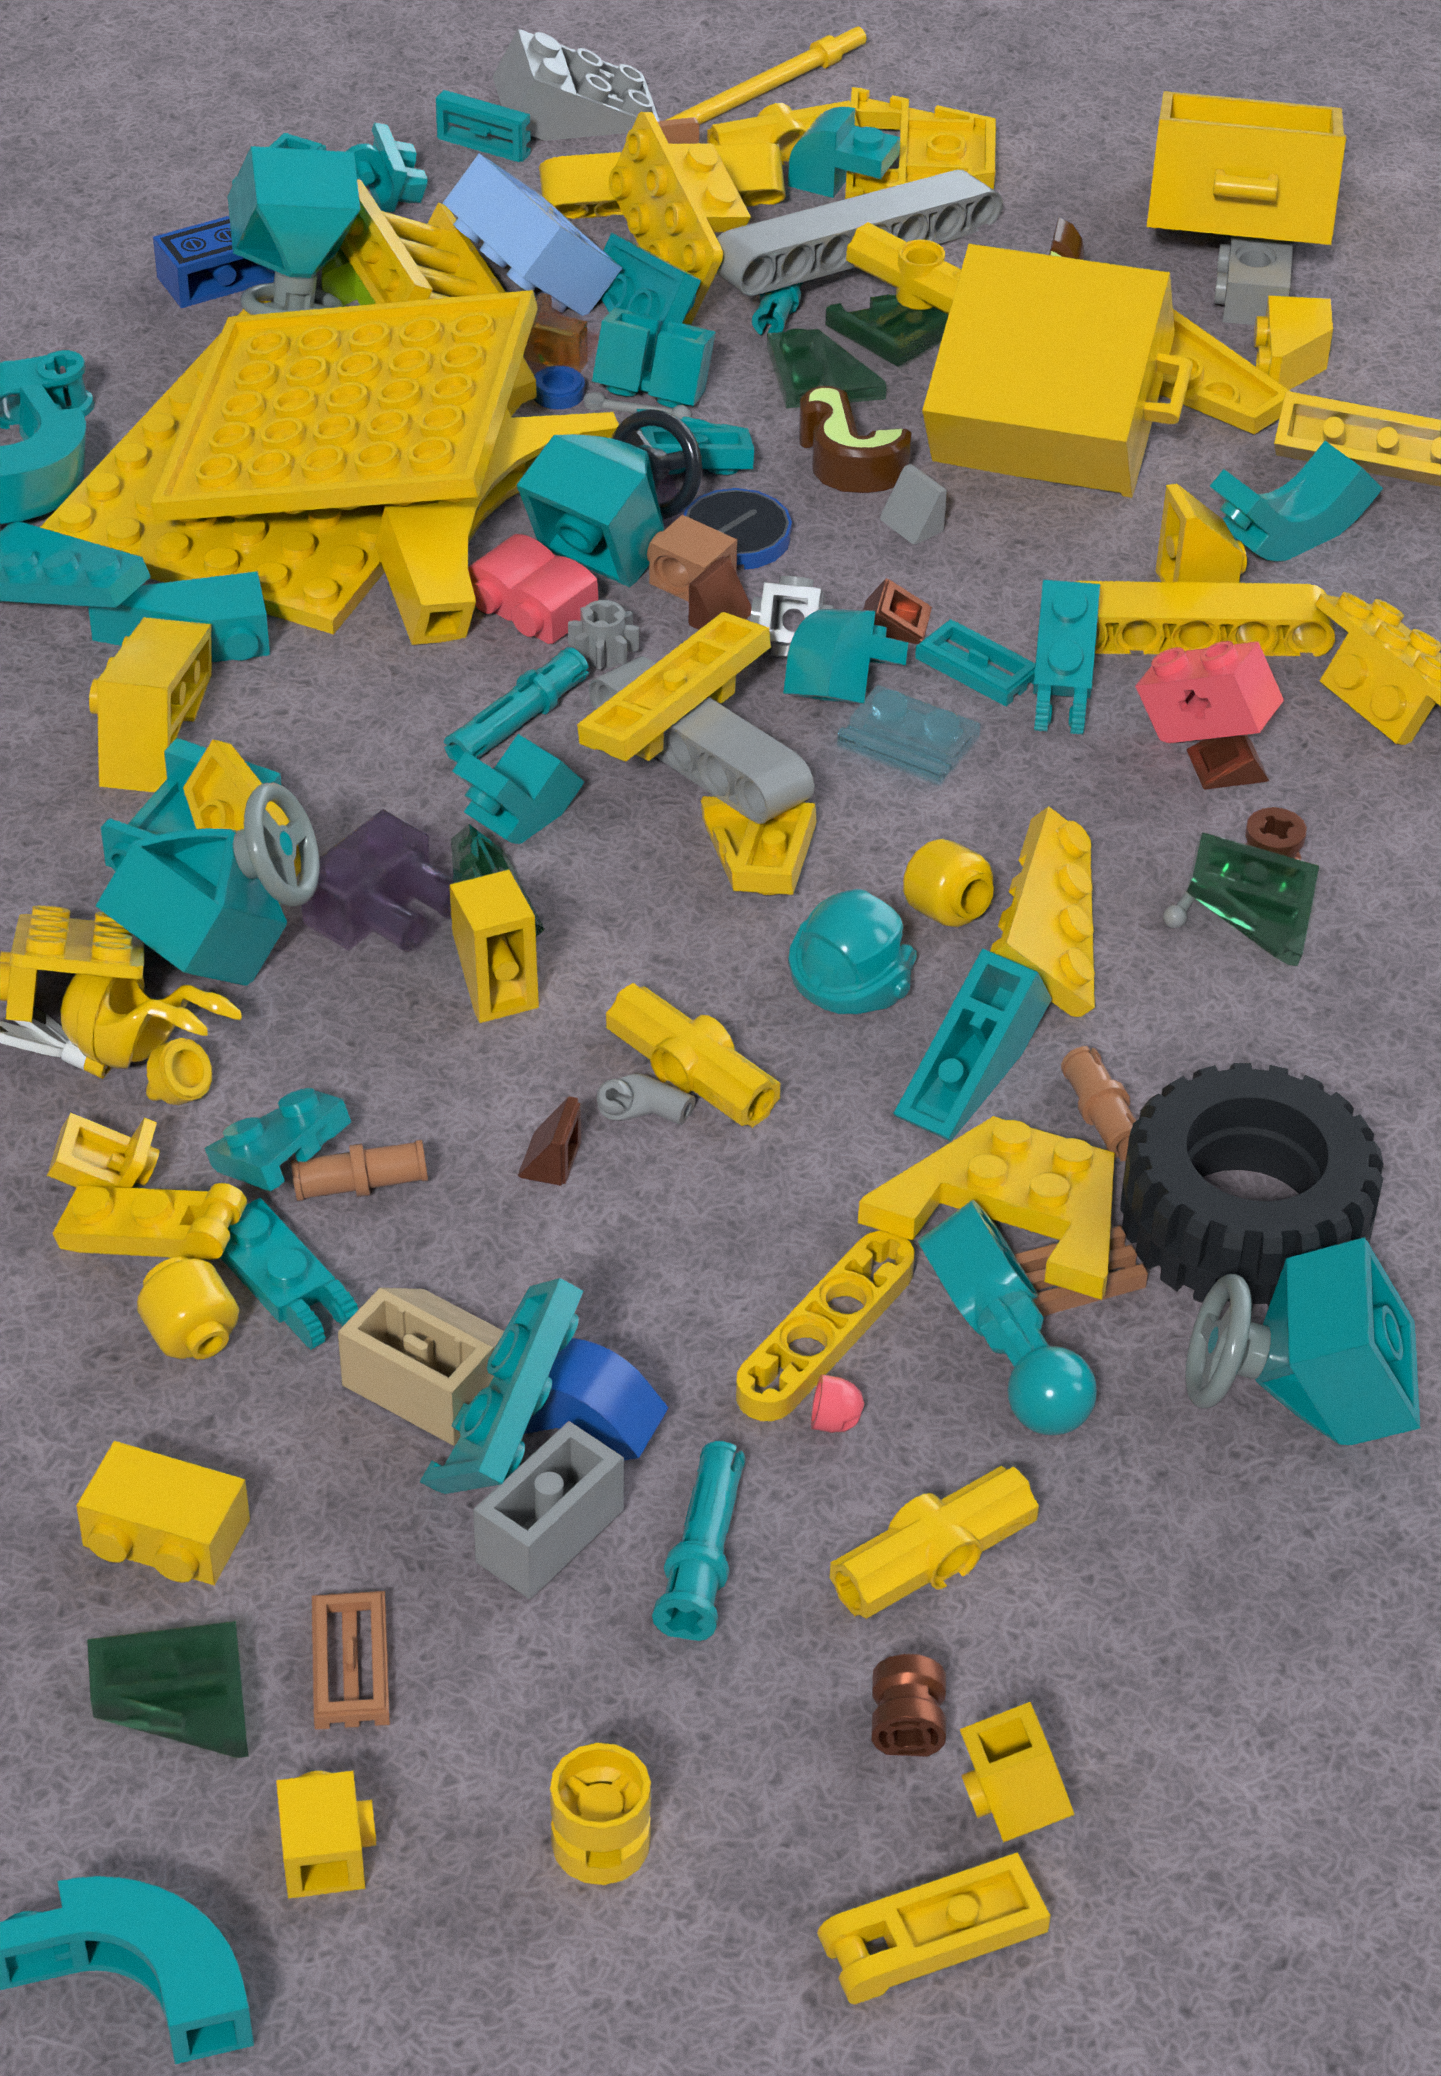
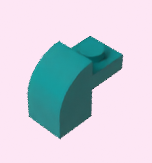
M835 107L826 110L814 120L793 147L789 158L788 186L834 198L846 182L847 171L881 179L899 156L900 137L883 133L874 127L855 126V108Z
M817 610L801 622L792 638L787 657L783 694L820 701L864 704L869 663L906 665L908 642L886 638L887 628L874 625L876 611Z
M517 734L494 769L465 751L452 770L453 773L470 786L464 796L471 802L464 810V813L514 844H522L560 817L585 783L561 760L520 734Z

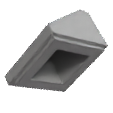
M910 463L904 466L882 511L880 520L913 545L919 544L944 531L947 490Z

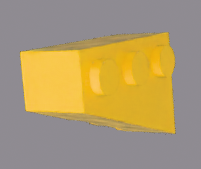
M143 617L132 634L125 636L122 647L115 657L109 658L106 669L101 676L93 679L89 693V709L91 714H98L99 787L156 792L166 781L167 773L164 751L177 738L183 721H195L212 674L211 624Z

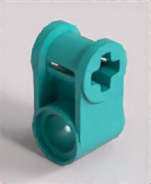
M60 350L43 356L1 362L0 428L10 429L9 425L19 424L20 386L42 384L53 402L60 404L62 410L80 408L84 417L89 415L94 409V400L91 392L85 389L82 375L85 373L86 365L82 355L75 351ZM61 366L65 368L66 373L61 374ZM66 397H70L71 406L66 405Z

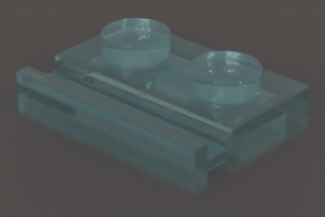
M877 685L867 696L864 704L861 703L851 715L850 724L847 728L841 727L838 731L837 746L941 786L948 773L955 769L978 740L981 723L909 697L898 691Z

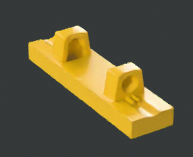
M725 612L720 613L577 724L579 744L594 750H603L610 756L625 762L634 755L650 761L663 751L664 731L707 697L722 704L735 693L736 675L771 648L769 627Z

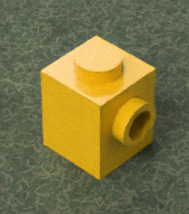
M1031 1702L960 1729L975 1768L972 1771L961 1774L977 1818L990 1813L993 1814L1003 1843L1075 1815Z
M311 1771L297 1778L276 1780L288 1899L365 1889L362 1848L377 1846L372 1799L356 1800L353 1771L337 1773Z

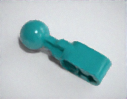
M971 1200L919 1238V1245L965 1320L980 1336H984L993 1352L1006 1354L1014 1368L1009 1377L1007 1391L1009 1404L1016 1418L1025 1427L1039 1434L1055 1436L1069 1433L1080 1427L1093 1411L1097 1398L1094 1374L1087 1362L1075 1352L1063 1347L1049 1346L1040 1332L1044 1318L1033 1301L1038 1297L1034 1286L996 1225L980 1205Z

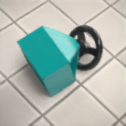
M642 410L624 419L615 429L611 438L577 434L553 435L517 483V488L537 541L546 546L552 553L573 559L587 569L630 588L639 580L649 566L647 550L653 537L658 532L665 530L663 519H668L681 513L695 498L702 479V457L693 433L679 418L661 410ZM647 426H657L667 430L677 439L682 451L666 454L659 448H653L639 429ZM686 468L685 479L679 492L671 500L659 503L656 493L659 481L666 478L670 470Z

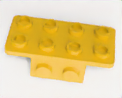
M640 112L632 129L627 134L626 143L616 166L610 172L609 189L627 221L629 231L634 235L640 247L701 280L696 291L695 303L682 324L689 325L693 323L723 260V250L714 232H726L734 228L746 226L751 216L714 144H669L652 112Z
M1343 592L1340 597L1320 594L1315 606L1345 629L1348 634L1319 681L1394 743L1406 745L1412 742L1434 705L1437 703L1441 706V653H1439L1441 643L1421 630L1413 629L1411 631L1401 623L1404 618L1403 613L1385 601L1375 599L1372 604H1368L1347 592Z
M45 905L33 906L32 914H20L18 917L11 952L1 951L0 1001H7L5 1020L32 1022L38 970L142 979L144 942L104 912L95 913V921L69 918L70 910L66 908Z

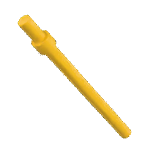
M857 26L836 37L827 35L811 43L809 50L666 120L695 117L699 125L819 66L826 69L840 62L843 54L866 43V34L861 27Z

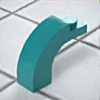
M42 384L20 386L19 434L23 441L0 446V524L23 521L56 510L84 479L86 439L84 414L80 408L62 410L60 404L53 402Z
M1327 441L1322 443L1304 467L1289 482L1272 492L1257 494L1225 469L1220 472L1210 485L1225 500V503L1219 510L1225 514L1223 520L1232 535L1257 555L1271 561H1287L1341 535L1362 515L1383 489L1361 466Z
M77 1877L57 1881L62 1908L45 1912L23 1911L0 1922V1990L85 1971L117 1973L143 1985L160 2004L168 2027L175 2065L254 2046L245 1987L238 1962L230 1945L220 1930L205 1914L172 1892L142 1881L121 1877Z

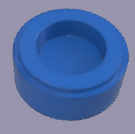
M550 366L534 375L536 379V398L534 400L543 407L558 410L568 409L578 405L584 399V377L573 368Z

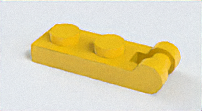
M216 1183L211 1186L209 1191L78 1185L52 1234L59 1248L78 1253L169 1258L183 1256L189 1259L212 1260L222 1256L230 1239V1232L227 1228L229 1225H234L239 1221L247 1205V1199L237 1187L226 1183Z
M1017 1852L836 1914L823 1922L817 1934L827 1957L831 1959L837 1958L843 1970L839 1975V1982L849 2003L855 2005L883 1995L889 1987L1047 1933L1051 1915ZM884 1937L889 1949L870 1955L865 1946L867 1942Z

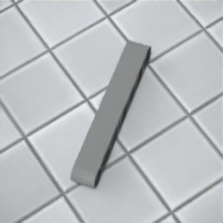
M964 170L946 172L721 233L717 240L723 250V260L716 274L748 296L762 294L855 268L852 263L846 261L847 245L853 239L856 229L867 222L906 242L922 239L941 244L979 231L977 227L984 224L989 226L994 224L1002 210L1003 200L999 193Z

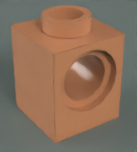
M681 515L664 531L658 532L649 544L647 550L649 584L689 602V584L722 556L730 559L736 571L737 539Z

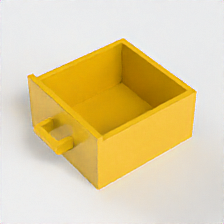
M1163 91L1147 227L1331 245L1346 143L1342 108Z
M968 244L922 409L932 461L1023 478L1119 492L1121 496L1132 498L1152 422L1176 424L1179 422L1193 366L1192 361L1188 358L1169 355L1175 335L1170 272ZM1164 374L1176 376L1170 403H1157Z

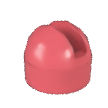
M821 1374L813 1398L811 1429L835 1433L846 1432L855 1427L864 1408L862 1392L853 1383L843 1378Z

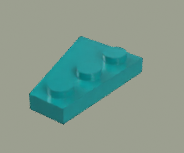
M611 232L603 251L619 264L622 270L601 297L608 312L610 313L615 307L660 318L658 334L661 331L667 332V326L670 321L682 323L686 314L689 313L695 303L696 291L701 280L628 239Z
M562 1278L529 1286L488 1359L487 1371L490 1375L494 1376L488 1387L482 1389L469 1405L466 1403L462 1405L451 1425L454 1429L460 1431L461 1436L444 1466L431 1460L420 1483L435 1491L450 1494L501 1485L518 1468L525 1452V1443L521 1439L531 1416L535 1415L542 1408L550 1394L552 1379L548 1375L557 1353L562 1351L571 1341L577 1329L579 1317L575 1314V1310L583 1290Z

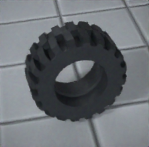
M1233 1063L1229 1070L1218 1071L1216 1065L1199 1069L1193 1073L1192 1080L1188 1081L1182 1076L1162 1088V1094L1158 1093L1150 1098L1140 1110L1139 1119L1132 1125L1120 1201V1211L1123 1213L1122 1226L1127 1240L1131 1244L1137 1243L1135 1252L1149 1270L1159 1265L1161 1267L1160 1280L1178 1292L1185 1285L1194 1290L1193 1299L1203 1303L1211 1287L1221 1277L1227 1274H1237L1248 1284L1252 1308L1253 1304H1267L1269 1308L1286 1258L1364 1237L1370 1244L1384 1179L1381 1175L1384 1164L1381 1149L1373 1141L1374 1133L1360 1114L1353 1116L1354 1108L1350 1102L1338 1092L1329 1095L1324 1091L1322 1082L1305 1075L1303 1079L1288 1075L1287 1068L1273 1065L1269 1066V1071L1252 1069L1251 1063ZM1230 1170L1258 1172L1280 1180L1299 1195L1276 1201L1248 1200L1219 1190L1203 1177Z

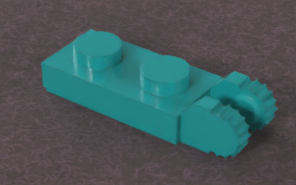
M1043 579L1033 694H1037L1034 731L1047 732L1052 716L1050 696L1057 695L1073 697V704L1069 709L1068 725L1071 727L1070 734L1083 735L1087 698L1091 697L1100 584Z
M261 1198L248 1203L239 1221L234 1225L228 1226L230 1239L220 1257L221 1260L279 1323L284 1321L310 1350L324 1343L326 1338L323 1326L319 1318L314 1314V1311L310 1310V1306L320 1302L342 1327L359 1310L358 1304L354 1301V1297L350 1295V1292L346 1291L341 1282L335 1279Z

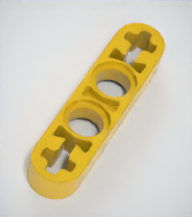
M881 1230L868 1233L862 1237L742 1363L737 1371L736 1402L739 1409L748 1417L758 1421H775L790 1414L817 1385L820 1375H826L909 1285L913 1278L914 1248L911 1242L906 1238ZM887 1258L896 1260L895 1264L890 1262L882 1264L874 1273L873 1283L869 1280L872 1273L873 1260L879 1263L884 1262ZM848 1296L860 1301L864 1307L858 1312L843 1314L830 1308L828 1302L837 1297ZM812 1338L823 1344L825 1349L816 1355L802 1356L793 1352L789 1348V1344L796 1339ZM778 1366L784 1369L779 1377V1392L771 1388L766 1389L762 1394L755 1392V1384L763 1388L769 1386L778 1376Z

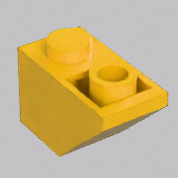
M1268 296L1265 316H1256L1254 347L1258 348L1256 367L1289 390L1326 370L1333 333L1331 299Z

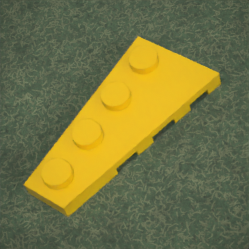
M1173 309L1175 335L1169 355L1185 357L1193 363L1183 405L1254 435L1278 420L1281 415L1285 393L1290 390ZM1164 374L1159 395L1169 399L1172 398L1176 376Z
M1048 806L1030 821L1018 859L1023 869L1021 873L1012 879L1008 892L1014 898L1011 906L1001 914L998 927L1003 931L1002 937L992 943L990 952L1037 971L1052 998L1051 1002L1072 1017H1082L1095 1008L1091 839L1081 825L1075 821L1066 820Z

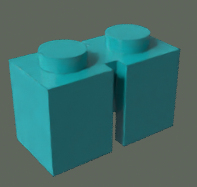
M614 307L602 320L592 382L605 384L609 392L621 396H635L639 390L647 391L648 395L657 397L659 404L674 408L677 405L694 406L706 389L716 332L670 321L667 326V332L661 331L658 334L660 318Z

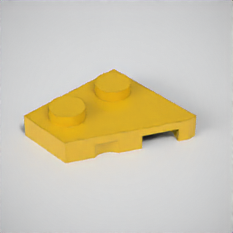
M702 796V819L733 891L757 892L762 895H793L817 823L815 803L802 802L769 821L758 824L717 797Z

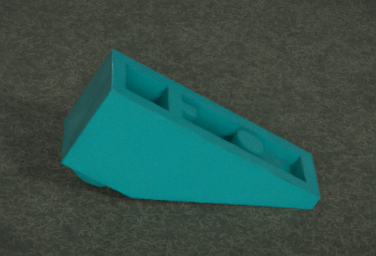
M258 571L141 585L117 608L88 606L93 641L122 646L125 636H130L143 617L211 624L212 662L242 661L252 657L270 655L267 614Z
M982 948L893 1113L894 1116L951 1142L1021 1057L1049 1006L1052 998L1039 973Z

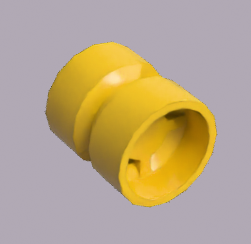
M594 1743L581 1746L565 1755L552 1773L550 1785L551 1846L556 1862L569 1876L584 1883L607 1885L623 1881L638 1871L648 1856L651 1839V1781L646 1766L633 1752L615 1744Z

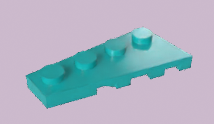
M20 521L12 522L0 531V601L117 608L151 577L143 557Z

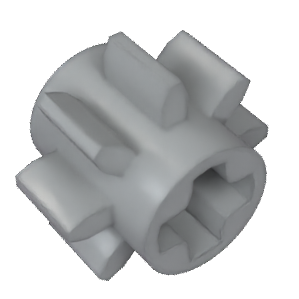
M609 600L591 602L585 607L580 608L581 621L573 620L568 622V645L573 646L584 656L589 665L597 669L612 668L619 664L623 665L627 663V651H639V627L633 625V612H625L624 608L616 602Z

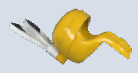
M75 974L62 1000L60 1010L62 1026L46 1013L34 1007L32 1022L15 1021L20 1025L17 1026L0 1021V1043L40 1054L61 1057L63 1061L103 1079L112 1068L125 1069L129 1067L131 1062L144 1061L149 1058L150 1053L158 1045L165 1043L175 1026L194 1034L207 1036V1027L191 1011L185 1008L188 1001L210 1012L235 1020H241L242 1015L241 1011L222 995L213 992L207 993L191 985H182L166 998L157 1000L148 997L144 993L145 984L143 977L142 979H126Z

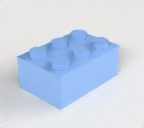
M480 153L443 202L458 217L453 225L461 233L475 243H479L481 239L484 241L480 248L482 253L502 268H505L507 264L510 265L511 268L506 275L526 291L534 290L536 287L541 289L538 295L560 313H563L569 307L582 316L589 314L622 270L619 264L541 194Z

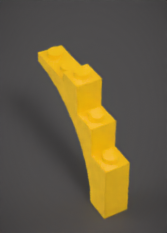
M507 407L478 497L467 498L459 502L435 500L413 502L414 505L384 507L375 547L411 645L441 643L467 637L476 604L468 571V543L483 520L506 499L519 493L517 483L553 435L577 434L611 438L619 425L614 412L512 418Z

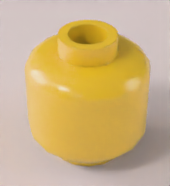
M936 839L927 842L909 860L903 876V892L907 903L916 911L945 926L960 927L971 923L986 911L993 897V873L990 864L979 853L951 840Z
M172 1257L156 1265L144 1278L143 1287L137 1299V1311L157 1345L166 1356L176 1359L191 1357L206 1359L219 1353L227 1345L229 1335L235 1328L239 1316V1307L214 1266L210 1262L197 1258Z

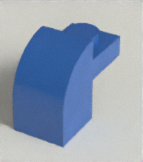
M572 1338L568 1345L557 1353L548 1375L552 1379L550 1394L542 1408L535 1415L531 1416L524 1434L554 1428L561 1429L570 1421L624 1457V1461L632 1460L641 1456L669 1407L644 1376L627 1360L601 1345Z

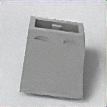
M517 29L493 74L501 106L530 114V123L526 130L530 131L532 137L543 141L628 133L640 112H652L656 120L660 121L645 78L640 71L627 64L616 66L605 62L598 55L584 48H579L576 51L560 45L553 37L542 32L531 34Z

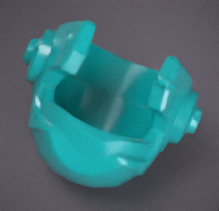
M853 889L832 895L823 900L814 908L807 920L802 922L790 945L788 965L794 986L811 1003L837 1014H862L887 1009L908 994L911 986V971L916 961L917 951L910 945L901 944L900 946L903 936V923L901 917L891 906L863 889Z

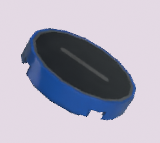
M740 488L715 490L698 497L685 509L684 516L737 539V565L744 564V570L755 569L772 563L788 550L792 531V521L788 510L776 498L759 491Z

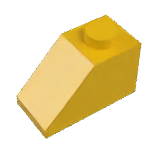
M1177 483L1166 485L1155 570L1161 582L1239 583L1240 574L1245 573L1247 568V556L1242 542L1235 540L1221 517Z
M510 870L450 884L452 933L472 1007L479 1023L539 1008L535 915Z

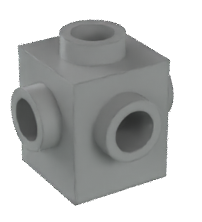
M780 576L779 584L764 582L762 598H753L750 621L769 627L771 657L784 659L788 657L789 647L795 631H789L784 626V619L788 613L798 611L806 618L811 613L820 609H834V605L825 604L826 596L822 589L813 587L814 580L796 576Z

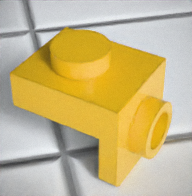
M70 1112L61 1127L47 1176L76 1188L78 1185L132 1188L135 1183L145 1186L152 1175L160 1152L159 1149L151 1146L157 1122L144 1117L133 1136L129 1137Z

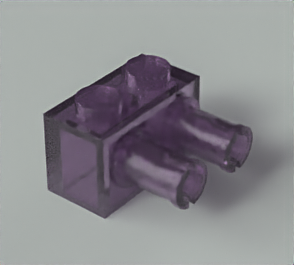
M382 809L319 857L320 868L317 888L310 900L302 905L303 924L348 951L374 931L397 945L402 951L410 952L413 950V944L418 946L427 931L428 923L424 916L412 912L405 906L412 900L417 899L437 911L444 918L451 919V909L448 908H451L449 885L462 881L455 880L430 865L428 834Z

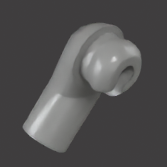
M641 1073L607 1080L599 1087L596 1095L598 1108L602 1115L615 1121H625L654 1113L682 1125L693 1112L695 1106V1096Z

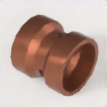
M901 1654L890 1656L876 1665L872 1676V1697L878 1707L872 1713L871 1741L876 1749L886 1755L928 1757L938 1752L945 1745L946 1716L939 1706L945 1701L946 1672L941 1664L932 1658L922 1655Z

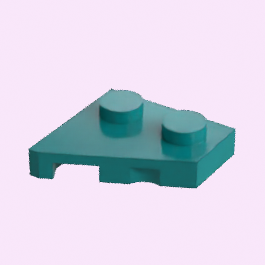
M636 409V412L647 409ZM685 416L681 419L691 430L698 443L702 457V469H707L709 472L719 475L734 474L739 469H753L754 446L748 428L728 424H714ZM647 426L639 429L653 448H659L666 454L682 451L677 439L667 430L657 426ZM686 468L670 470L668 474H680Z
M313 1088L293 1091L278 1101L279 1108L261 1118L250 1117L229 1125L223 1131L224 1137L205 1147V1152L211 1166L218 1173L264 1190L272 1191L285 1181L279 1166L290 1156L295 1154L298 1162L308 1161L321 1150V1146L326 1141L335 1137L351 1123L345 1103L342 1098L316 1091Z

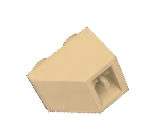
M379 1288L338 1331L342 1386L455 1446L461 1435L460 1431L454 1429L451 1425L464 1403L469 1405L473 1398L491 1383L494 1376L488 1373L487 1363L504 1331L425 1289Z

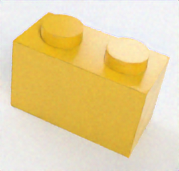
M113 1441L76 1505L83 1546L90 1548L94 1554L106 1561L119 1563L128 1559L154 1567L164 1577L181 1583L194 1579L215 1586L250 1521L245 1479L117 1441Z

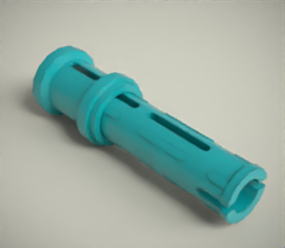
M714 1441L707 1443L702 1448L697 1470L698 1474L684 1523L682 1540L667 1554L664 1564L665 1575L668 1578L665 1594L656 1600L652 1613L654 1625L667 1636L702 1641L712 1636L716 1630L719 1617L714 1603L717 1591L725 1586L730 1570L726 1556L723 1554L724 1544L729 1531L739 1479H741L746 1461L745 1454L741 1450L735 1453L732 1464L733 1455L737 1447L732 1443Z

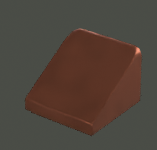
M722 556L689 584V626L700 630L722 612L743 619H747L751 615V604L729 558Z
M887 578L866 599L863 610L876 611L874 625L887 628L886 638L913 644H919L924 640L932 609L929 604Z
M1248 735L1204 739L1186 749L1204 790L1269 781Z
M568 1096L536 1129L518 1173L520 1178L559 1186L566 1184L581 1144V1103H578V1098Z

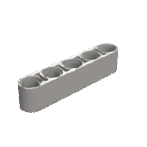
M640 656L591 680L589 696L594 710L656 663ZM707 697L664 731L663 751L655 756L758 824L765 823L810 799L814 794L813 776L802 757L710 697Z

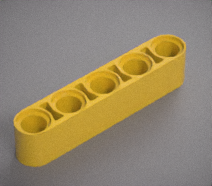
M769 142L715 145L746 207L759 204L775 205L785 199L786 193L781 153L778 145ZM621 152L559 156L545 160L539 165L542 196L566 218L580 219L607 217L613 214L623 215L609 189L610 172L616 166Z
M1076 581L1100 584L1095 654H1131L1130 650H1140L1144 654H1160L1165 650L1176 647L1188 651L1208 648L1222 641H1231L1233 645L1258 641L1265 656H1300V653H1313V656H1322L1333 647L1335 642L1333 620L1315 606L1320 594H1326L1322 588L1316 585L1289 583Z

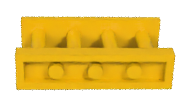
M357 179L360 211L340 248L376 304L449 298L448 296L460 297L506 293L471 240L453 225L456 218L444 204H437L427 224L381 211L363 182Z

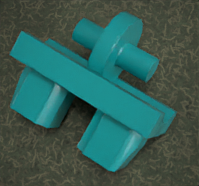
M374 122L372 127L373 145L368 143L357 144L345 151L354 152L357 179H360L365 186H369L373 199L381 211L394 212L398 201L421 203L428 178L424 170L414 168L417 154L414 145L394 141L388 125Z

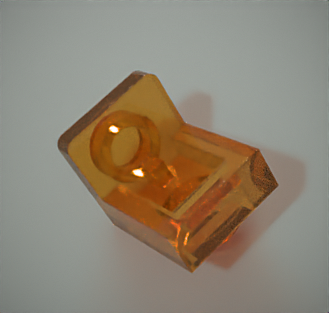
M540 293L535 299L538 309L523 354L524 359L545 364L549 367L567 366L581 372L588 362L587 321L552 313V296Z

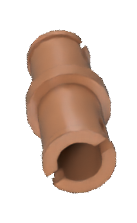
M1088 1046L1075 1048L1063 1058L1061 1071L1079 1097L1078 1110L1087 1124L1095 1125L1107 1147V1151L1115 1153L1114 1160L1118 1157L1120 1161H1126L1129 1136L1132 1125L1136 1121L1129 1109L1130 1096L1122 1083L1112 1080L1101 1061L1100 1054L1095 1048L1092 1047L1091 1050Z
M422 1140L371 1149H363V1144L360 1143L349 1145L350 1152L311 1158L306 1162H298L297 1159L291 1160L297 1201H302L304 1198L356 1191L357 1197L370 1195L371 1188L418 1180L428 1181Z

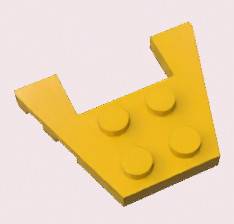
M852 87L851 103L855 108L859 127L900 130L899 168L888 169L881 179L847 171L845 199L954 170H964L991 189H994L996 118L939 105L935 107L934 113L909 108L908 98L892 95L890 103L869 99L870 90Z
M992 1116L863 1196L859 1201L858 1223L914 1240L939 1204L960 1209L971 1200H974L990 1219L1060 1240L1047 1259L1044 1282L1102 1300L1105 1296L1108 1276L1115 1153L1091 1146L1080 1139L1064 1138L1031 1128L1020 1121L1005 1120Z

